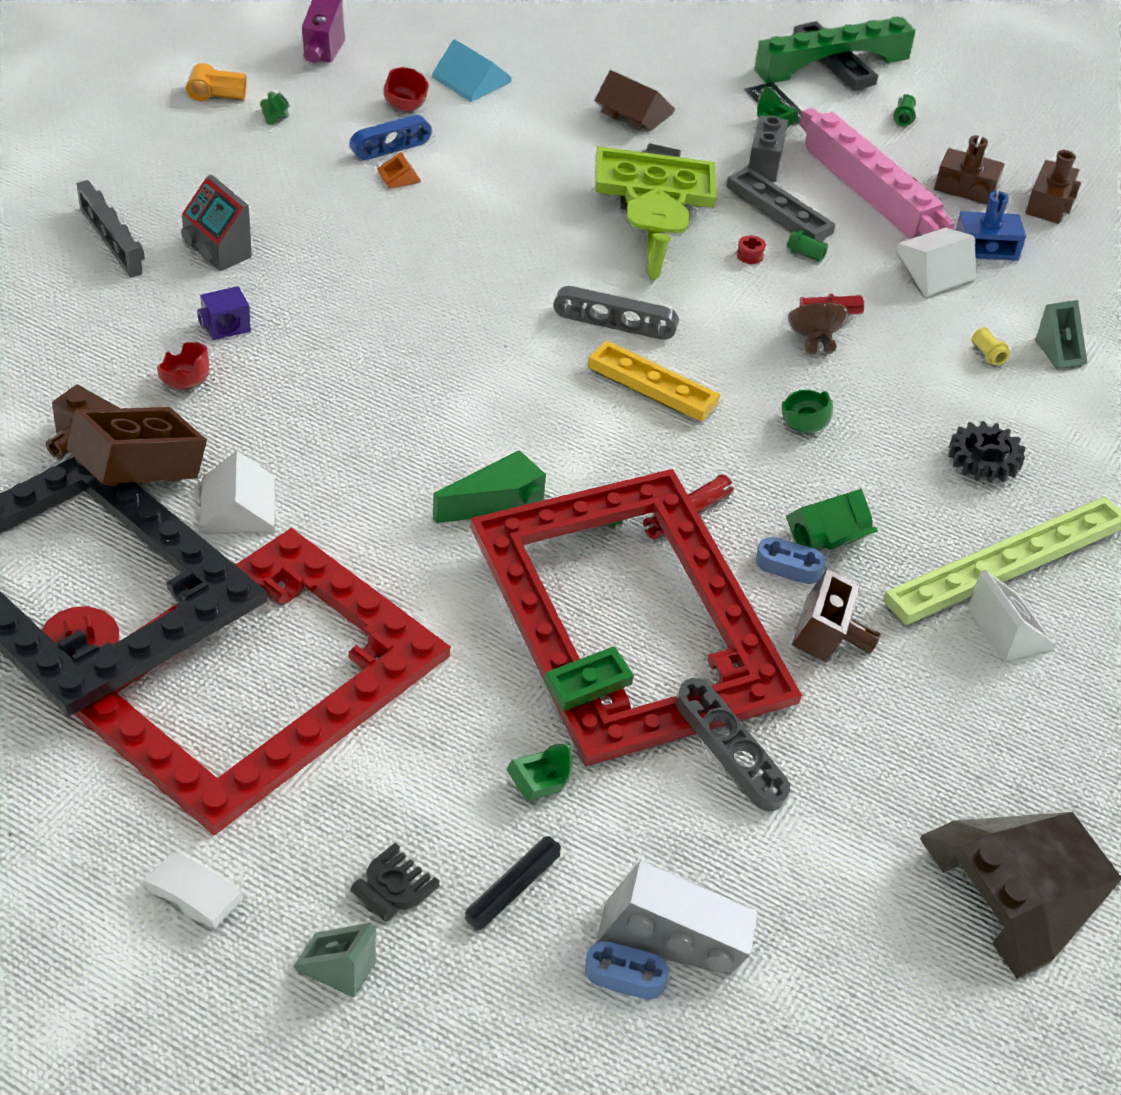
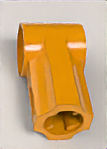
M198 63L192 68L186 84V91L191 98L197 101H205L210 96L245 100L247 76L245 73L215 70L209 64Z

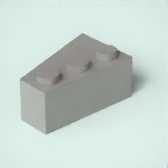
M640 860L606 900L596 943L601 941L614 942L656 954L665 960L731 975L751 954L758 911Z

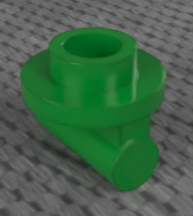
M273 91L267 93L268 99L261 100L260 107L267 124L273 125L280 116L286 118L289 115L287 109L290 107V104L280 92L275 94Z

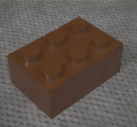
M171 407L77 409L74 412L66 449L104 485L116 486L119 483L126 482L148 484L151 481L161 480L180 482L182 479L198 478L207 439Z

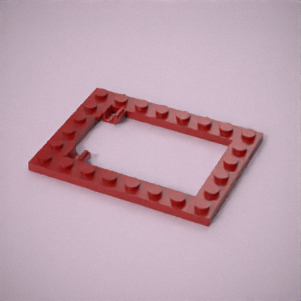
M673 469L471 518L470 529L543 681L546 672L577 661L580 658L524 545L653 513L728 647L726 650L708 654L707 661L711 670L717 668L719 672L718 684L711 685V687L740 721L800 703L802 694ZM733 663H737L738 668H735ZM624 688L562 712L550 693L585 767L697 734L678 711L675 704L676 696L631 708L630 700ZM689 694L687 699L690 702L697 700L700 703L702 697L699 695L693 697ZM611 698L612 703L603 706L601 701ZM704 711L702 712V715H701L702 718H704L705 715H706V713H705ZM721 721L709 723L710 730L726 726Z
M293 528L288 529L235 565L266 590V595L279 605L281 603L286 604L296 598L305 587L368 635L367 645L363 649L355 645L348 652V658L363 669L361 672L218 778L118 694V692L149 671L74 714L214 836L450 657V645ZM282 581L286 586L282 588L278 583ZM176 604L168 610H166L165 612H163L162 614H160L159 616H157L156 618H154L153 620H151L150 622H148L147 624H145L144 626H142L141 628L147 626L148 624L175 610Z

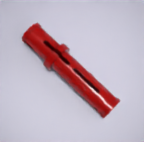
M721 474L691 492L688 496L699 513L726 496H730L734 491V487L730 486L724 490L723 488L731 485L732 481L728 476ZM655 515L645 518L643 521L644 527L653 524L645 529L646 534L652 539L660 538L664 532Z

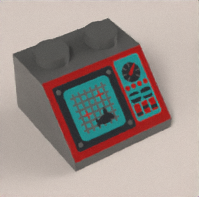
M213 175L207 176L182 213L183 228L181 229V235L184 242L200 253L206 262H210L219 271H222L252 258L249 205Z

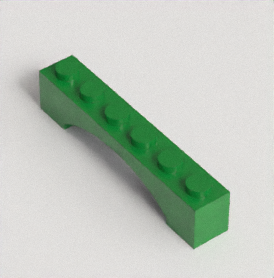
M895 16L891 19L880 21L871 20L867 23L847 24L843 27L831 29L822 28L819 31L798 32L795 35L783 37L774 36L770 39L759 40L754 70L765 83H775L791 80V75L802 67L823 57L841 52H872L878 54L885 63L910 59L916 30L903 17Z

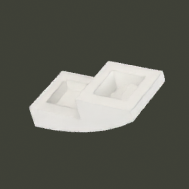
M171 852L143 880L149 893L179 904L185 917L216 928L244 899L241 891L201 864L175 852Z

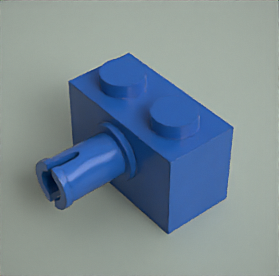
M999 191L998 198L995 199L997 192H991L986 212L960 211L955 230L975 236V259L1019 261L1026 234L1020 214L1005 213L1007 203L1009 202V196L1006 193Z

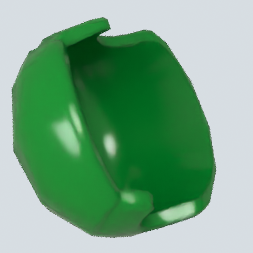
M800 389L789 394L785 401H782L783 419L791 429L798 433L812 434L823 430L831 421L833 400L830 399L827 391L819 393L815 390Z

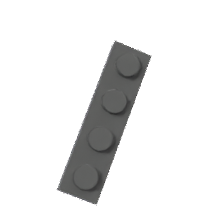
M747 167L727 178V188L790 230L797 232L800 230L805 231L806 236L817 241H821L834 234L836 225L834 222L753 169Z
M89 180L76 183L79 208L130 278L141 275V261L145 259V255L140 242L133 240L127 225L121 224L115 209L108 207L100 190L96 191Z

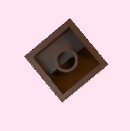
M609 70L594 100L602 108L600 111L602 114L613 120H616L617 116L625 119L624 123L627 126L638 131L641 127L652 131L675 111V108L657 90L612 70Z

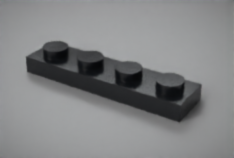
M817 21L794 26L793 35L798 32L819 31L824 27ZM851 51L819 59L854 91L877 85L879 75Z

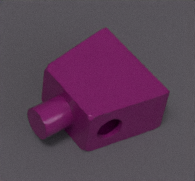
M342 0L311 1L302 24L303 57L306 61L310 63H317L318 61L330 63L345 41Z

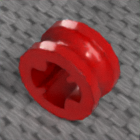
M754 235L741 237L738 242L737 258L747 264H757L763 261L766 248L765 241Z

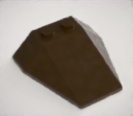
M1073 812L954 820L922 834L920 837L921 842L943 873L957 866H962L1000 920L1004 928L992 944L1017 980L1050 964L1121 881V875Z

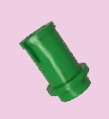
M905 94L903 99L900 97L898 100V107L893 113V118L900 126H908L915 121L916 112L914 108L916 100L912 95Z
M802 230L799 232L793 231L787 242V248L791 249V253H801L819 263L826 256L829 246L826 243L824 244L806 236L805 231Z

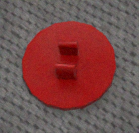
M90 606L71 607L60 611L48 619L42 628V631L55 643L79 630L86 634L90 646L96 644L101 647L108 642L113 645L119 641V627L114 618L105 611Z

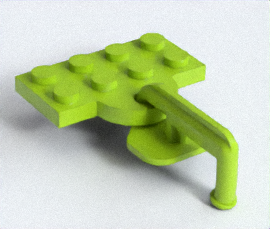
M597 146L594 192L625 196L628 204V222L634 227L647 229V274L650 280H656L661 275L667 245L671 241V237L662 232L682 233L688 229L689 211L684 207V204L696 207H715L717 199L715 162Z

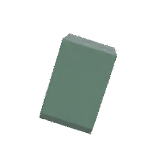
M1078 300L1048 304L1044 310L1035 341L1056 369L1088 364Z
M370 922L316 932L293 967L299 973L354 998L376 964V928Z

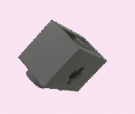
M760 115L752 144L749 168L769 181L776 182L788 120H783L776 116L766 117Z

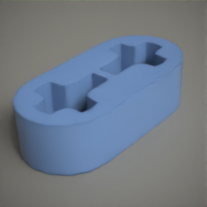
M775 537L761 540L756 555V563L761 570L806 584L816 583L823 575L826 559L820 551Z
M601 941L589 948L585 962V974L589 981L609 990L642 999H653L663 994L667 985L669 975L667 963L660 956L614 942ZM603 959L611 961L608 969L599 968ZM645 971L654 973L651 981L642 979Z

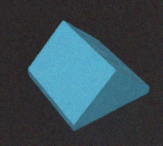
M455 39L452 40L432 73V78L470 102L512 82V77L495 63Z

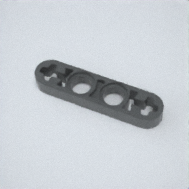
M564 286L559 289L553 303L556 313L566 319L656 339H670L674 336L679 324V316L671 308L575 286ZM566 299L571 300V305L567 304L568 301ZM593 305H603L607 308L608 313H597L593 309ZM632 311L639 316L640 320L631 321L625 317L624 312ZM650 317L649 322H645L646 318ZM661 320L666 322V326L661 325Z
M699 678L685 680L681 684L675 698V704L680 714L758 808L765 811L779 809L786 801L790 792V783L787 777L710 684ZM689 694L693 697L699 695L702 697L700 703L697 700L690 702L687 697ZM703 711L706 713L704 718L701 717ZM713 721L724 722L728 726L730 734L727 736L715 735L710 730L709 723ZM739 751L748 752L753 756L755 765L751 767L739 765L734 758V754ZM760 770H763V774L760 777L758 772ZM764 786L767 788L774 786L778 791L776 794L771 792L766 795L763 792Z

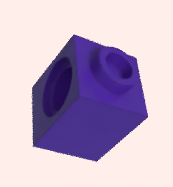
M239 286L200 294L201 308L197 309L198 321L202 329H207L212 340L251 332L250 307Z

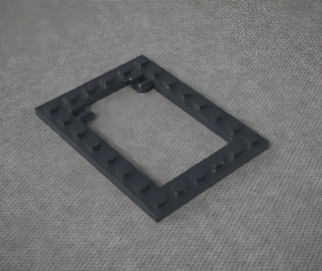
M75 457L48 468L46 471L0 493V534L85 491L181 574L166 582L167 590L170 591L172 597L178 602L175 610L112 645L108 642L101 647L96 644L90 646L86 634L81 630L55 643L0 591V652L67 717L84 709L267 602L266 590L137 483L126 482L119 483L116 486L104 485L81 465Z

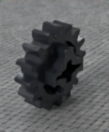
M981 421L980 426H975L972 422H968L966 428L959 426L956 434L952 435L948 457L954 458L952 464L954 467H963V475H968L969 473L975 475V481L985 477L989 483H993L994 478L1006 482L1008 476L1015 478L1018 470H1021L1025 459V446L1019 445L1020 437H1010L1011 430L1006 429L1003 431L999 429V424L997 423L992 427H988L985 421Z

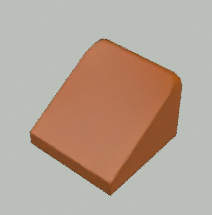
M399 152L377 169L389 189L416 184L421 181L402 152Z

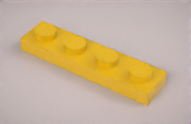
M607 340L588 357V368L700 422L719 404V393Z

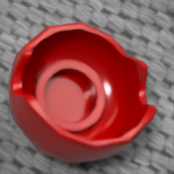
M393 68L389 71L385 81L383 96L390 106L399 111L412 112L424 103L429 83L422 73L413 68Z
M186 342L182 345V350L177 355H172L167 351L163 362L157 365L159 379L172 388L182 390L190 389L203 383L209 374L207 346L199 342Z

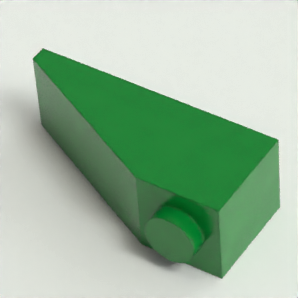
M518 450L434 492L433 520L436 523L469 520L473 517L544 500L546 473Z

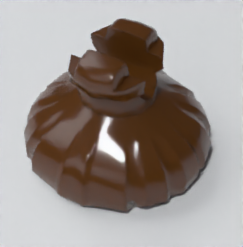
M826 302L825 304L813 303L800 306L788 314L791 328L795 332L808 337V343L805 344V352L807 354L816 353L818 342L824 345L823 352L825 354L835 352L837 345L835 340H832V334L846 324L848 320L847 307L831 302Z

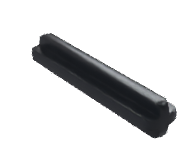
M550 836L543 837L465 910L466 922L475 930L484 929L560 857V844Z

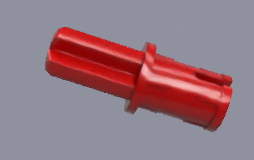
M829 293L828 297L800 298L799 307L813 303L825 304L826 302H831L847 307L848 315L864 313L865 303L861 295L834 297L833 293Z

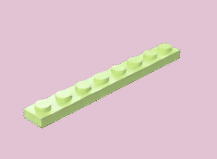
M1106 496L887 590L883 602L905 625L911 624L972 597L978 576L985 569L1000 581L1005 582L1120 531L1121 510Z

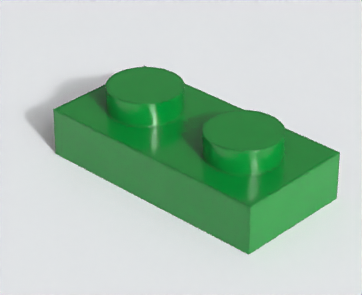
M613 646L546 672L544 683L562 712L632 685L634 674L616 647Z

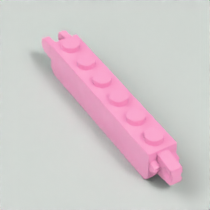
M813 108L802 111L800 126L807 133L805 141L807 151L906 236L912 238L945 227L955 230L953 220L943 211V202L833 111L821 114Z

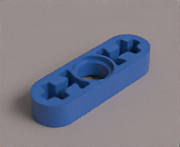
M412 115L355 132L350 138L349 147L360 160H369L426 143L431 137L432 127L421 115ZM397 132L393 141L385 143L386 137L390 133Z

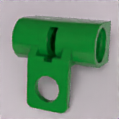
M862 488L801 507L786 515L795 543L816 550L823 548L832 550L862 540L878 532L877 527H872L871 512Z

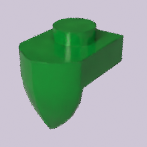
M764 87L757 104L758 120L760 115L766 117L776 116L780 119L788 120L787 129L789 125L798 122V111L783 105L775 91Z
M554 744L543 752L512 759L506 770L526 801L562 791L572 771L570 745Z

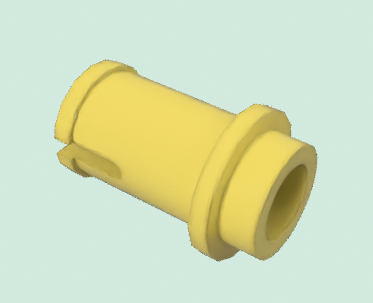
M980 328L973 334L971 341L985 354V360L989 364L999 366L1008 360L1010 355L1008 345L1005 342L998 341L988 328Z

